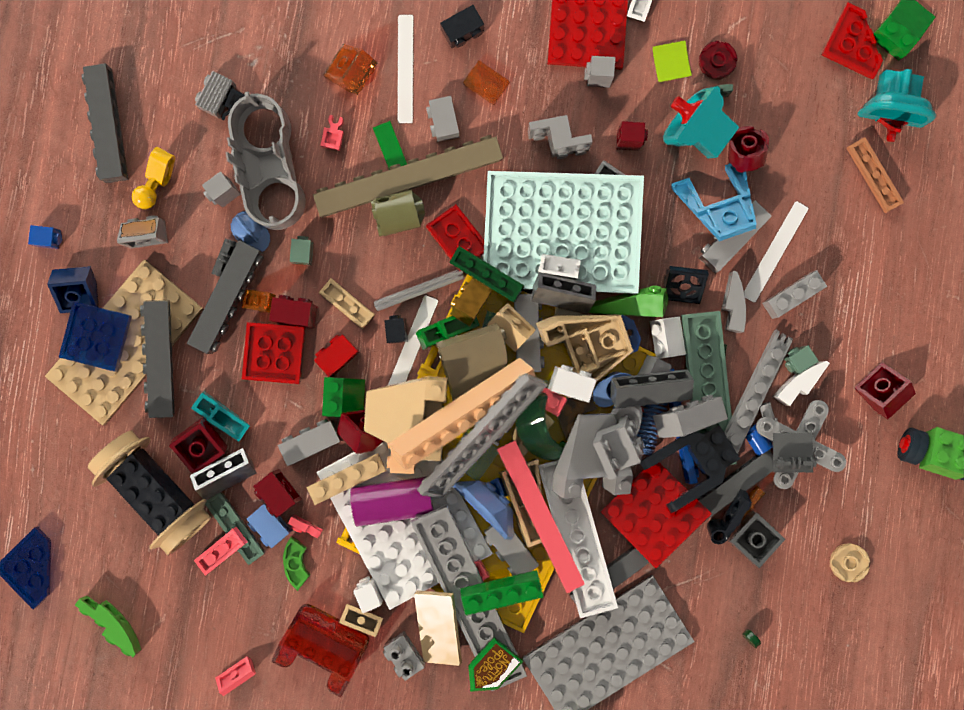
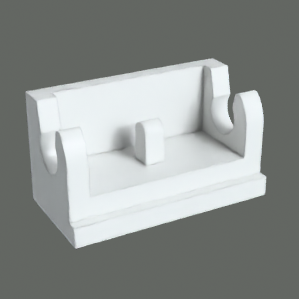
M542 254L538 272L578 280L581 260Z

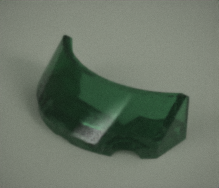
M541 392L515 420L517 434L523 446L533 455L544 460H559L566 442L561 441L559 444L550 436L545 419L548 396L546 393Z

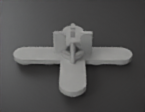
M815 400L809 404L796 431L769 417L760 418L756 423L757 432L773 441V433H813V459H816L817 464L833 472H840L846 466V459L841 453L815 441L829 411L828 405L822 400ZM776 472L773 478L774 483L778 488L788 489L793 485L799 472Z

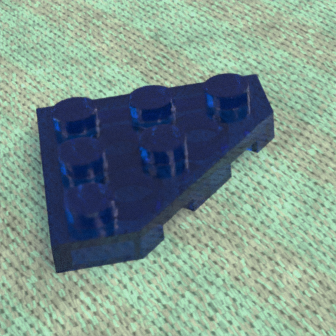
M37 526L0 561V576L32 609L37 608L50 595L51 539Z

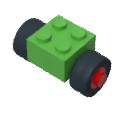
M939 427L927 432L908 428L903 433L897 451L898 458L901 461L913 465L920 463V469L964 481V435Z

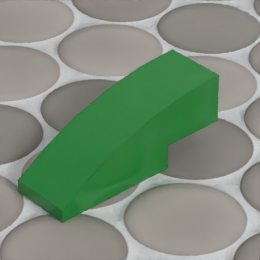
M454 316L419 329L415 333L422 349L425 350L437 345V342L477 328L480 324L477 317L471 326H468Z

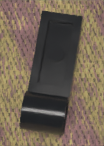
M739 490L721 520L712 519L708 522L707 530L714 544L725 543L736 527L741 524L746 511H749L752 503L747 491Z

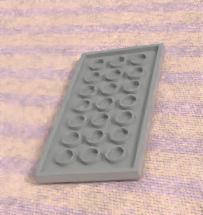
M650 575L617 596L618 608L584 617L523 656L524 662L554 710H588L694 642L653 575Z

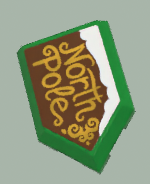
M493 637L468 665L470 692L498 690L523 663V659Z

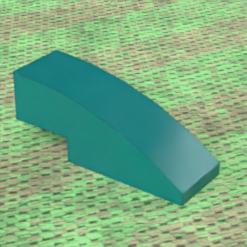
M205 391L201 393L191 409L205 417L208 422L238 442L250 427L246 421Z

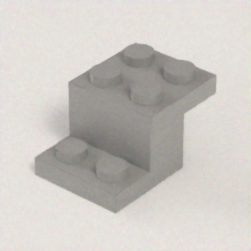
M568 115L529 122L527 131L529 139L538 141L548 136L552 158L564 159L569 154L574 153L576 156L584 155L587 153L586 151H589L593 142L591 134L572 138Z
M628 415L621 417L618 424L597 431L593 442L609 480L617 478L619 470L641 463L642 455L644 454V442L641 437H637L635 422L633 419L630 420Z

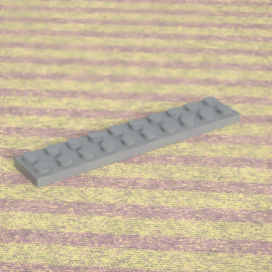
M446 504L412 519L411 525L445 593H454L457 621L474 656L476 657L493 637L518 655L497 609L465 616L460 588L484 582L448 505ZM523 664L512 673L501 687L527 676Z

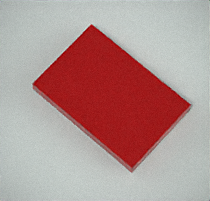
M457 204L426 225V229L450 259L453 257L458 246L479 258L484 255V239Z

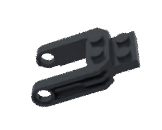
M720 425L705 434L693 432L681 436L641 460V466L644 470H647L687 446L698 468L706 476L705 480L679 495L674 501L665 504L670 513L679 510L723 483L726 468L740 460L739 455Z

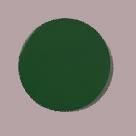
M746 629L742 633V636L754 648L757 649L761 641L752 631Z

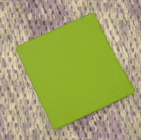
M686 41L652 47L659 82L692 76Z

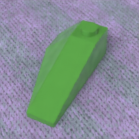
M650 286L649 288L639 289L638 294L624 293L594 302L589 313L663 317L669 304L667 290L660 286Z

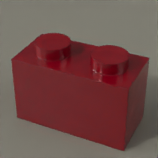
M622 121L617 130L616 149L639 151L648 138V129H645V123Z

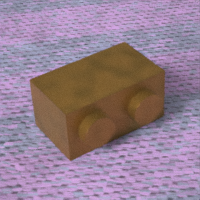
M472 278L469 283L465 282L460 290L462 292L461 296H456L450 305L453 307L450 314L471 326L493 289L475 278Z

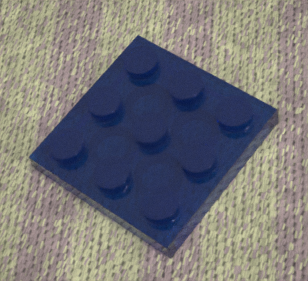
M73 301L59 358L117 372L132 316Z

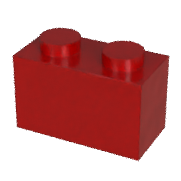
M343 334L341 336L336 335L331 339V345L325 349L323 347L315 354L317 358L314 361L330 378L360 352Z

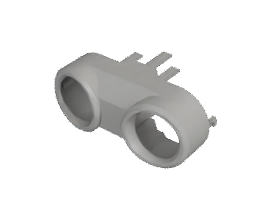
M245 92V96L240 98L229 112L228 129L230 138L228 137L227 141L228 146L232 150L231 154L226 152L227 161L234 167L235 182L240 185L243 205L249 217L260 225L272 230L286 229L294 225L301 218L306 205L304 191L296 181L290 151V119L286 112L272 98L263 94ZM258 109L272 110L281 119L280 139L277 143L272 142V146L269 148H257L251 145L244 134V123L247 117ZM273 183L287 184L295 191L294 207L291 213L281 221L273 216H270L269 220H267L261 214L258 206L261 192Z

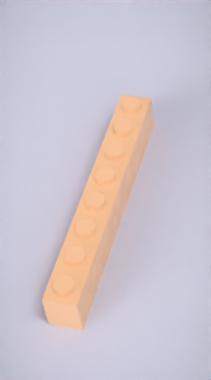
M518 358L388 443L393 457L405 470H408L474 426L477 421L483 419L488 413L489 408L498 403L503 393L511 389L519 376L526 373L536 377L534 369L521 358Z

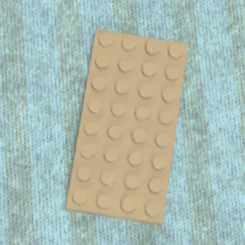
M143 260L45 375L49 381L101 425H106L147 377V374H143V363H146V355L142 354V344H145V336L141 334V325L144 324V317H141L140 305H143V301L170 300L172 346L204 309L147 260Z

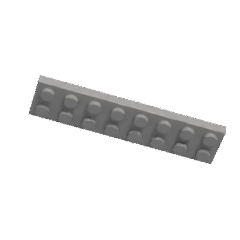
M526 373L519 376L511 389L503 393L498 403L489 408L485 417L476 422L473 430L463 436L460 444L448 453L447 458L435 467V471L422 481V485L417 489L419 493L423 496L443 498L547 387V384L542 379Z

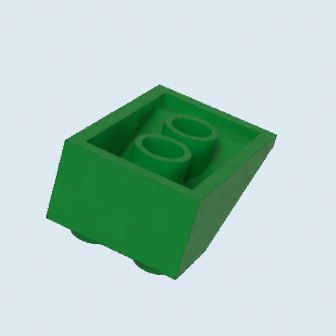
M900 0L873 34L877 44L900 61L917 44L936 17L916 0Z

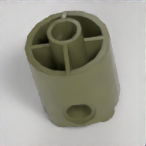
M412 190L375 198L371 201L374 219H376L380 237L419 228L426 214L422 199Z

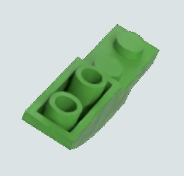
M87 595L77 601L75 606L79 608L80 613L90 616L98 626L106 628L102 635L108 643L121 648L122 653L127 656L134 657L142 650L131 625L111 603L106 600L98 604Z

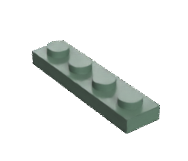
M223 492L207 500L205 505L224 532L227 534L237 527L248 541L238 550L248 565L265 554L263 548Z

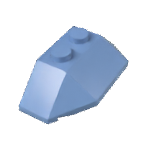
M483 481L457 482L453 486L504 539L512 540L514 537L513 509L508 505L510 501L505 496H499L495 492L496 487L489 481L487 483Z

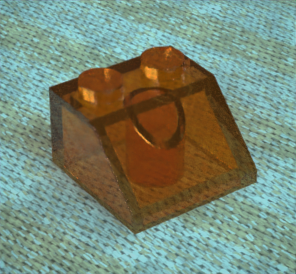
M342 44L323 76L346 91L358 95L364 88L369 76L373 74L378 62L363 49Z

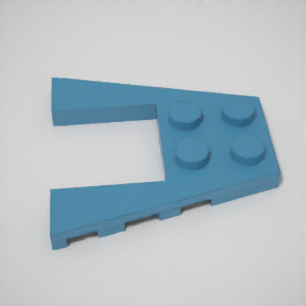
M731 164L725 165V171L738 195L704 207L690 178L671 184L672 190L718 241L754 230L757 226L753 203L750 197V188L747 182L746 171L742 173L736 171L735 167Z

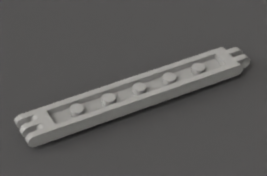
M777 329L772 333L724 432L737 454L793 340L790 337L786 338L784 333L780 334V331Z

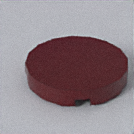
M713 41L708 43L702 49L699 56L701 71L711 79L721 80L728 77L735 70L737 64L736 51L727 42Z

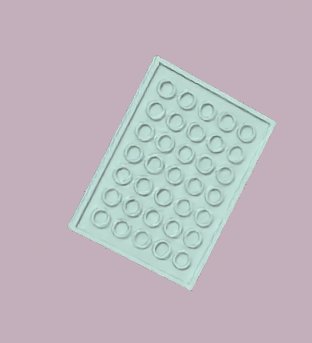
M488 171L484 261L525 285L524 289L533 290L534 282L539 274L542 254L581 260L577 281L595 284L596 292L638 294L644 176Z

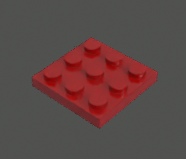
M247 322L242 380L300 384L305 327Z

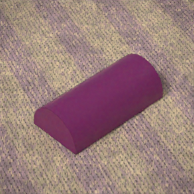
M426 477L352 487L350 490V501L355 526L413 519L433 511L432 497L423 496L417 490Z

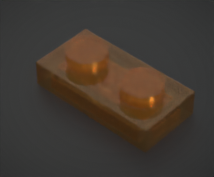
M246 289L242 308L270 313L272 298H276V295Z

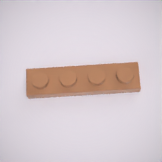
M866 137L846 148L884 213L904 203Z

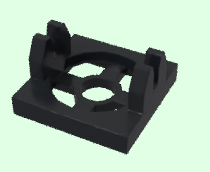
M669 266V269H666V275H664V288L667 290L668 300L700 304L709 275L708 270ZM685 275L684 280L671 282L675 277ZM691 276L697 278V284H692L690 281ZM684 283L691 286L687 290L680 289V286ZM671 288L678 289L680 294H676Z

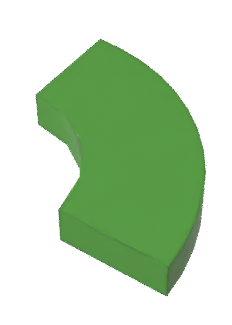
M291 536L283 553L284 572L290 584L298 591L311 574L306 570L303 562L307 547Z

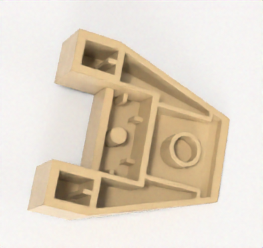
M554 315L536 323L542 341L547 347L564 341L573 366L572 371L580 373V370L592 374L591 377L596 379V382L633 352L620 315Z
M426 376L367 391L364 431L387 443L395 440L424 421L426 400H446L448 378ZM443 446L423 460L441 461Z

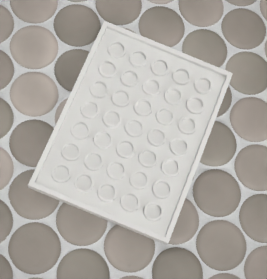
M383 441L374 451L362 454L353 452L316 473L320 480H323L378 453L387 471L354 486L359 487L430 476L435 471V467L443 462L442 458L441 461L421 460L415 464L414 474L390 473V468H387V457L391 456V450L388 448V443ZM453 487L443 498L432 497L434 510L446 504L448 505L474 562L478 559L483 560L493 554L463 497ZM351 488L330 498L389 610L415 597L414 594L417 590L426 591L439 583L411 525L412 519L356 527L351 510Z

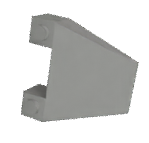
M578 414L554 471L552 491L563 499L581 498L583 479L603 477L602 487L613 495L631 494L633 480L631 467L619 470L617 478L609 480L593 445L597 431L617 424L614 414Z

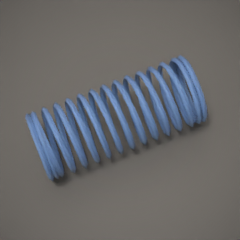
M656 404L644 406L646 407L643 408L645 412L642 414V420L644 421H642L641 424L643 425L640 426L641 429L638 431L642 434H637L638 437L644 438L642 439L645 443L643 452L648 456L655 451L649 447H656L650 443H657V441L652 439H659L651 435H658V432L652 431L657 429L654 427L656 425L651 416L656 415V413H663V411L654 408L667 410V408Z

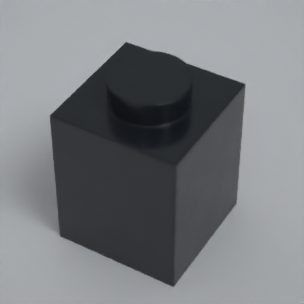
M400 315L389 316V320H384L388 344L408 342L405 318H401Z

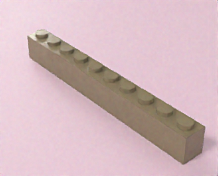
M491 135L480 138V142L473 143V141L463 143V147L455 149V146L444 149L445 153L437 155V152L426 155V159L420 161L418 158L407 161L408 164L404 166L396 164L390 166L389 171L382 172V170L372 172V176L364 178V175L353 178L354 182L346 184V181L335 184V188L329 190L327 187L316 190V194H313L321 218L371 203L375 198L412 190L503 160L497 137L492 138Z

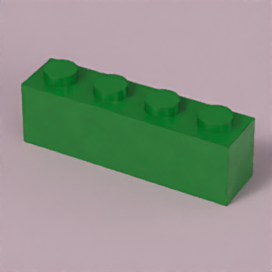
M537 570L460 588L465 616L543 598Z

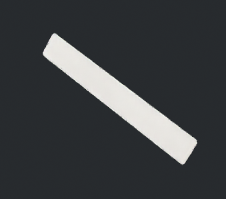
M399 15L398 123H412L413 15Z
M797 201L794 203L744 291L745 298L756 302L807 213L808 207Z
M427 295L424 296L408 334V342L404 344L388 386L406 382L420 348V342L415 332L429 326L438 300Z

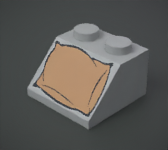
M148 216L146 220L140 221L138 218L128 219L126 223H121L117 243L130 249L168 243L165 221L158 218V216Z

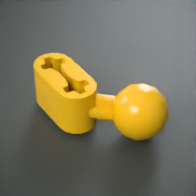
M155 147L152 150L145 173L148 181L145 185L137 186L132 193V201L135 206L141 209H149L155 205L157 200L155 191L159 185L166 186L171 178L176 159L174 155L159 147Z

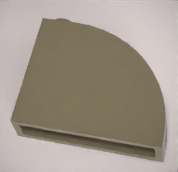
M497 324L436 343L445 376L448 378V386L453 401L507 366V352L504 340L507 338L504 329H501Z

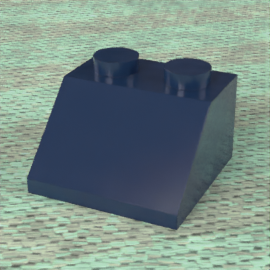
M91 266L52 270L47 285L60 313L98 310L97 281Z

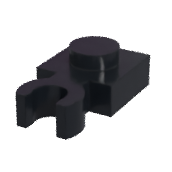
M231 88L224 104L229 109L222 114V120H225L232 106L240 98L244 97L245 94Z

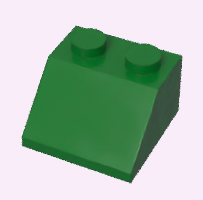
M324 377L322 416L341 417V413L364 410L366 379Z

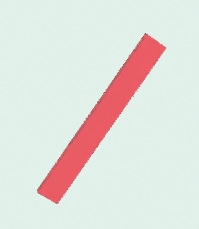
M514 440L498 448L497 451L566 593L583 586L585 583L516 441Z

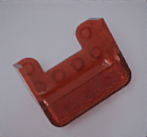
M304 604L299 608L278 644L271 662L280 667H289L293 664L296 656L307 660L331 673L327 681V688L331 693L341 698L369 644V637L364 632L339 623L340 619L310 604Z

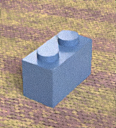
M264 503L247 518L248 526L252 531L259 533L261 536L260 540L265 546L273 548L291 533L292 529L281 516H272L266 509L267 504Z

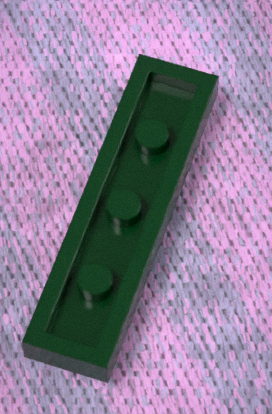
M458 246L449 262L514 303L525 285Z

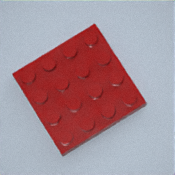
M552 0L547 64L586 67L587 62H590L592 56L615 57V69L622 70L628 0Z
M660 462L647 470H643L632 480L631 494L617 495L601 511L604 517L655 569L712 515L697 499L670 513L665 504L677 499L687 489Z

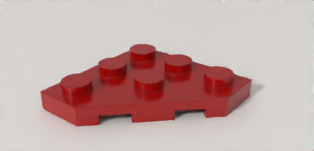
M847 2L821 55L867 78L874 79L883 62L881 53H878L875 45L877 42L872 28H869L865 10Z

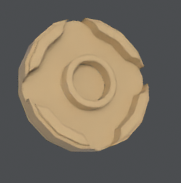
M851 543L842 544L832 552L830 568L840 580L858 582L869 572L870 558L867 552L860 546Z

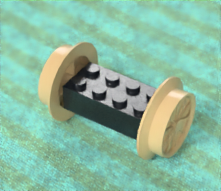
M128 431L110 442L90 461L88 469L95 475L92 485L96 487L108 481L158 535L149 548L161 547L169 556L190 540L211 519V516L204 510L207 500L203 499L194 504L144 450L151 439L149 437L139 439L133 431Z

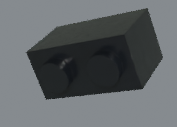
M471 5L440 22V28L452 49L463 46L472 37L475 39L481 36L484 31V22L474 5Z

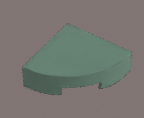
M733 84L718 86L721 89L720 94L722 97H728L733 91Z

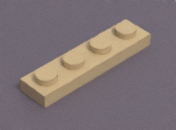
M377 453L308 486L307 490L316 505L387 470Z

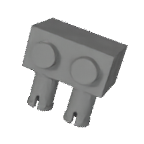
M405 631L385 643L383 653L388 661L391 660L393 662L398 677L402 676L404 681L425 667L423 658Z

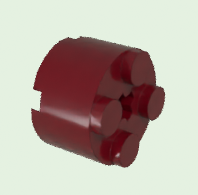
M744 126L736 131L729 141L728 160L735 167L736 171L741 173L753 171L765 165L769 148V137L762 129L760 131L756 130L753 126Z

